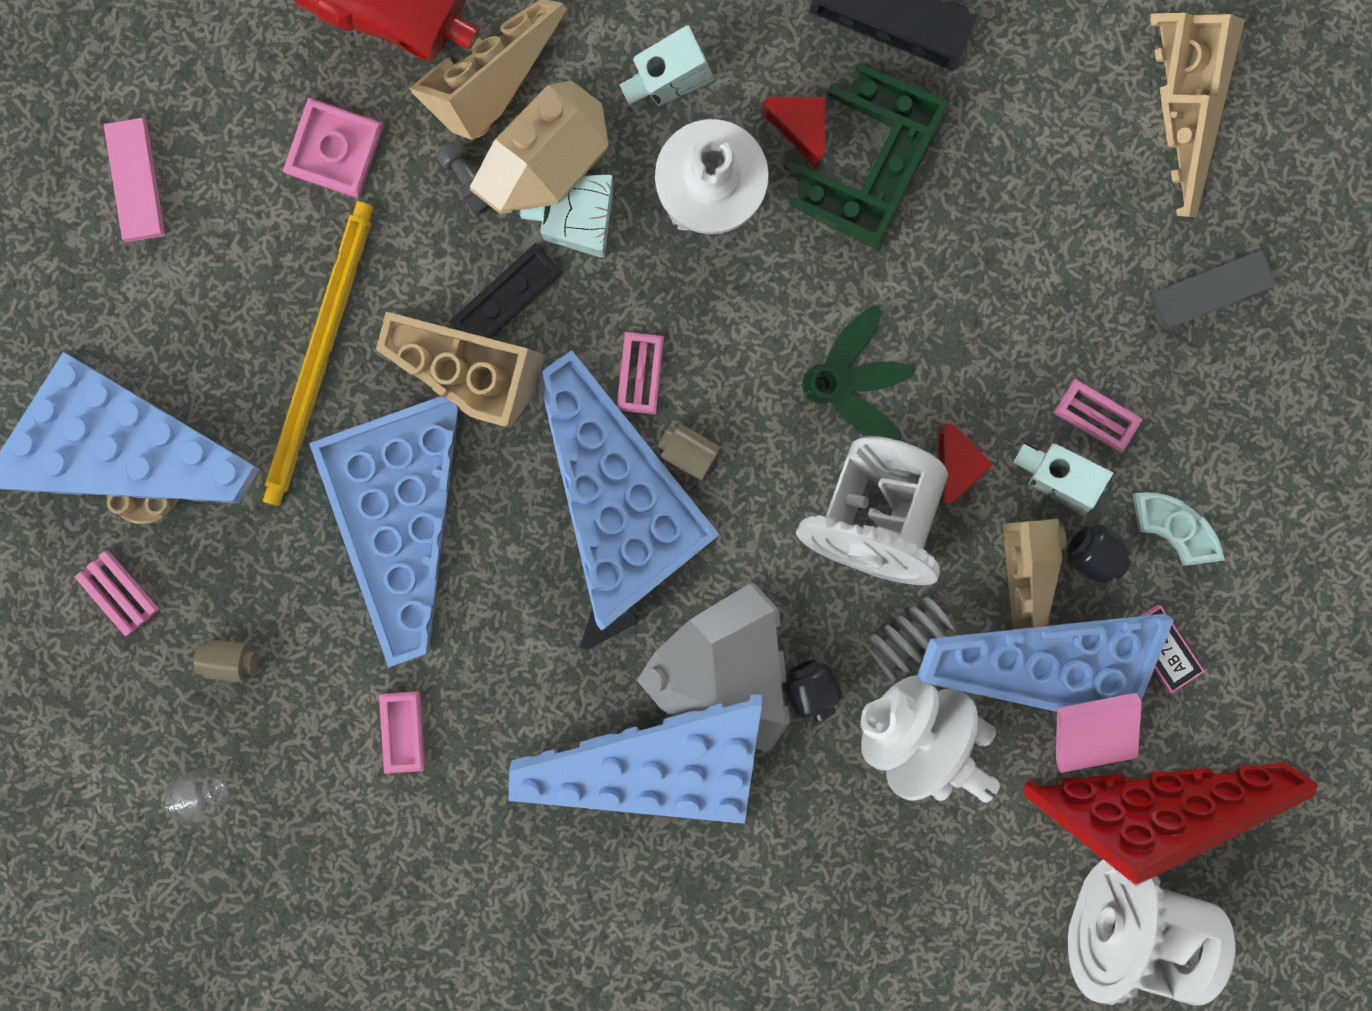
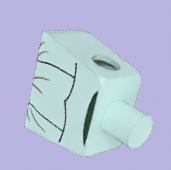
M687 25L636 55L633 60L639 73L623 80L619 84L629 105L650 95L657 106H660L713 82L715 79L692 30Z
M612 175L583 176L558 204L521 210V219L542 221L541 235L545 241L605 258L614 188Z
M1025 442L1013 461L1016 465L1033 473L1028 483L1029 485L1082 516L1094 508L1113 475V472L1054 443L1045 453ZM1054 466L1061 469L1063 478L1052 476L1049 468Z

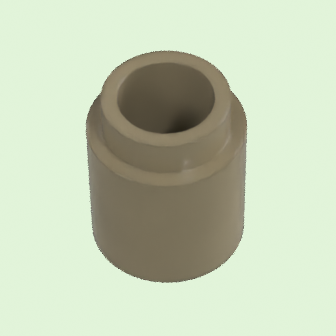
M210 640L208 643L199 644L194 655V670L196 674L203 675L208 680L245 683L251 675H255L259 665L258 653L254 652L253 646L250 643Z

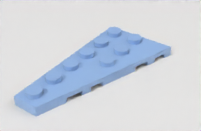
M1156 614L931 638L917 677L923 683L1056 712L1059 707L1137 693L1142 701L1174 619L1167 614Z

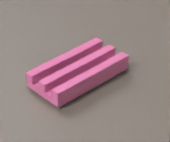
M625 332L617 407L620 411L656 415L664 336ZM632 341L640 342L634 402L626 403ZM648 343L655 344L649 405H642Z
M1077 379L1072 380L1068 390L1064 393L1059 405L1053 412L1118 453L1124 452L1143 420ZM1079 392L1130 424L1125 429L1077 400L1074 396ZM1071 405L1122 436L1121 439H1115L1067 410L1068 406Z
M103 551L96 561H92L86 566L87 569L85 571L79 572L74 576L125 637L132 635L160 610L110 551ZM104 565L111 570L145 610L143 614H140L102 569ZM92 575L96 577L133 620L131 624L91 579Z

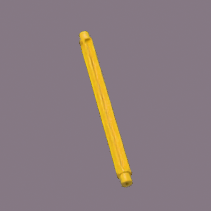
M357 201L353 215H349L338 251L337 261L331 273L267 480L264 486H267L263 497V502L280 506L284 492H288L298 459L299 449L305 437L327 367V360L332 351L356 275V268L372 226L370 219L374 207L369 204Z

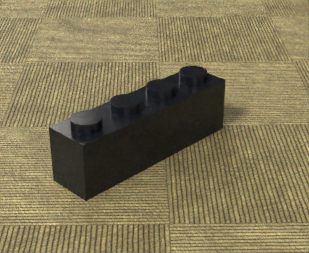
M812 0L809 13L951 71L954 70L961 57L978 16L970 13L969 9L960 3H946L941 0Z

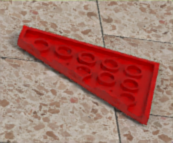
M1284 762L1270 763L1263 766L1241 765L1238 766L1237 772L1213 774L1211 768L1178 770L1176 772H1150V778L1125 780L1123 774L1090 776L1089 778H1063L1062 785L1037 786L1034 780H1030L1024 785V796L1137 886L1315 797L1318 783Z

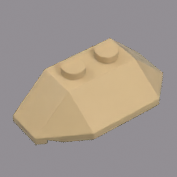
M572 80L547 85L494 140L470 185V191L500 214L511 213L512 210L533 209L558 204L608 151L609 144L602 103Z

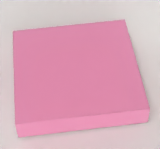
M308 98L283 172L290 176L360 198L384 124Z
M1137 693L1057 708L1056 761L1060 773L1138 758L1142 702Z

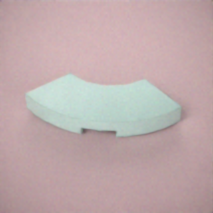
M1133 493L1138 532L1154 533L1167 539L1178 551L1183 566L1225 560L1220 541L1209 522L1191 507L1184 504L1183 501L1159 493Z

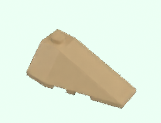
M550 0L537 1L502 23L500 27L502 36H492L481 40V38L477 39L471 48L472 54L456 64H453L448 57L412 85L410 90L452 133L471 140L483 136L490 130L491 124L504 112L567 11L566 7L560 2Z
M390 312L385 313L376 347L378 352L409 374L416 376L429 385L433 391L450 400L468 416L508 428L513 425L534 396L545 359L544 354L524 347Z
M1059 519L1002 523L1012 628L1015 630L1047 626L1062 563V550L1066 548L1064 527L1059 526Z

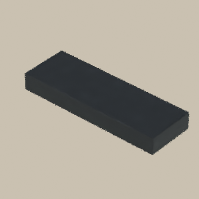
M535 243L458 312L449 323L455 330L491 339L562 274V271Z

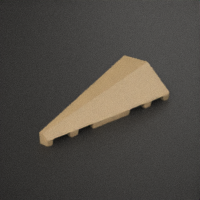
M1151 14V26H1160L1163 48L1155 50L1156 61L1165 62L1167 85L1160 87L1167 146L1177 148L1179 169L1171 171L1172 182L1182 184L1184 206L1176 209L1177 216L1196 218L1245 19L1232 14Z

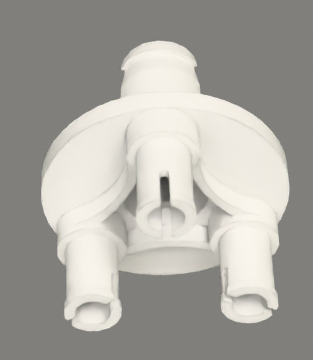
M717 119L696 121L676 131L661 149L655 169L657 194L674 225L677 224L679 230L689 229L704 234L728 232L746 223L761 206L768 185L766 158L757 141L738 125ZM708 161L718 162V168L715 169L714 175L706 173L704 163Z

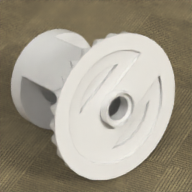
M867 436L859 438L851 444L826 517L821 515L817 517L810 516L802 520L796 535L806 546L817 553L870 575L912 585L934 584L937 582L940 567L934 557L928 555L927 551L923 549L948 478V471L936 457L913 445L884 437ZM868 479L878 483L880 490L893 510L891 516L874 508L869 509L868 516L878 525L877 528L864 525V528L857 524L852 526L858 507L865 509L868 506V497L862 496Z
M1102 860L1084 880L1069 924L1068 956L1074 980L1087 998L1102 1004L1114 1005L1115 1003H1124L1128 997L1137 995L1138 989L1194 1006L1207 1004L1215 999L1224 989L1231 976L1235 962V936L1228 916L1219 906L1213 903L1160 888V880L1157 876L1135 886L1107 862ZM1114 922H1115V928H1114V932H1113V934H1112V928H1113V924H1114ZM1203 945V952L1201 959L1199 961L1200 948Z

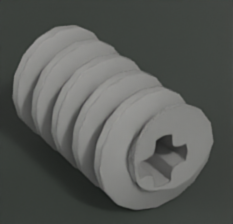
M928 597L922 599L924 612L915 606L909 608L911 622L903 616L896 618L898 631L889 625H885L883 627L885 640L876 634L870 636L873 649L869 647L868 649L885 674L893 682L897 680L894 671L896 666L906 673L910 671L907 658L911 657L919 664L922 663L920 649L924 648L927 650L931 638L947 637L945 631L948 629L957 634L944 612Z

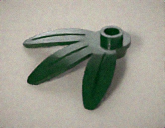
M871 306L856 316L842 330L829 351L825 365H816L806 371L802 380V388L806 397L816 404L831 402L839 414L858 430L870 436L899 441L902 436L898 427L873 405L852 394V392L873 391L890 387L912 377L915 373V368L912 365L897 362L869 363L848 368L864 349L880 320L881 310L877 306ZM817 378L823 379L826 383V388L823 392L818 391L815 381Z

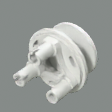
M910 676L892 686L880 699L865 705L860 722L863 730L862 754L868 764L878 770H886L888 784L894 793L906 800H919L932 795L936 800L943 801L951 794L954 786L956 788L963 787L984 803H988L993 799L985 791L986 789L997 794L1000 788L999 781L977 768L974 760L969 757L974 743L979 746H987L993 741L996 735V728L977 715L976 705L966 693L950 688L937 691L934 685L923 683L917 676Z

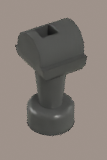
M461 139L454 140L441 148L436 158L445 170H454L463 186L462 195L476 217L490 209L491 206L470 191V185L477 172L467 161L469 150Z

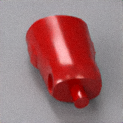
M295 0L297 7L317 15L321 21L338 27L342 31L357 30L386 40L428 62H432L438 56L447 39L470 50L475 44L480 28L459 17L466 0Z

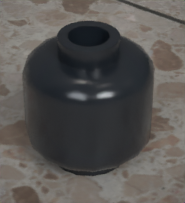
M1103 525L1081 528L1074 535L1068 546V552L1071 554V565L1096 583H1107L1113 578L1120 579L1128 571L1131 560L1128 558L1130 547L1127 541Z
M815 659L798 664L787 672L789 678L784 683V691L797 716L801 718L813 717L815 722H819L836 713L834 706L841 700L842 691L829 665L817 663Z

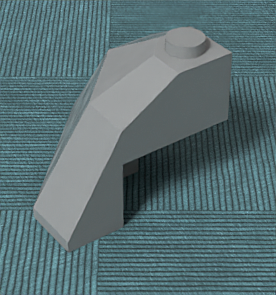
M755 583L744 586L686 622L655 651L637 679L638 683L659 708L671 716L691 711H703L709 706L720 703L725 708L750 701V695H762L756 749L765 752L770 751L790 724L789 706H784L782 683L786 682L783 650L778 651L776 627L781 626L779 609Z

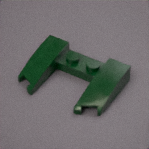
M859 63L856 65V71L860 77L844 90L834 82L829 87L827 95L892 129L861 191L792 161L790 164V176L799 177V199L790 198V206L879 251L928 147L932 146L948 114L949 101Z

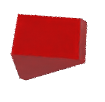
M768 97L763 102L761 114L815 168L819 166L825 154V97Z
M954 424L939 426L938 460L947 469L948 478L938 505L953 504L993 465Z

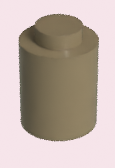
M679 423L676 430L669 426L657 446L664 450L661 455L662 459L701 481L721 446Z

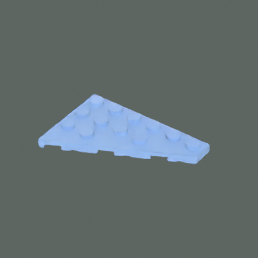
M571 350L545 368L539 375V381L596 624L602 631L718 537L719 533Z
M64 352L0 451V489L24 492L75 495L93 494L111 497L130 496L148 499H184L203 502L240 503L260 471L258 467Z
M442 396L309 443L388 667L429 653L459 412L457 405Z
M750 695V701L725 708L720 703L709 706L703 711H691L663 719V725L641 731L636 726L625 729L619 734H607L581 741L578 748L557 753L555 749L542 752L538 756H526L512 760L509 770V801L745 824L762 707V695Z

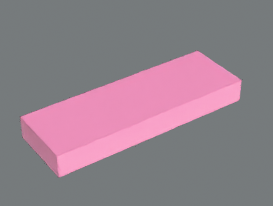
M143 118L104 124L122 240L131 242L165 236L147 121Z

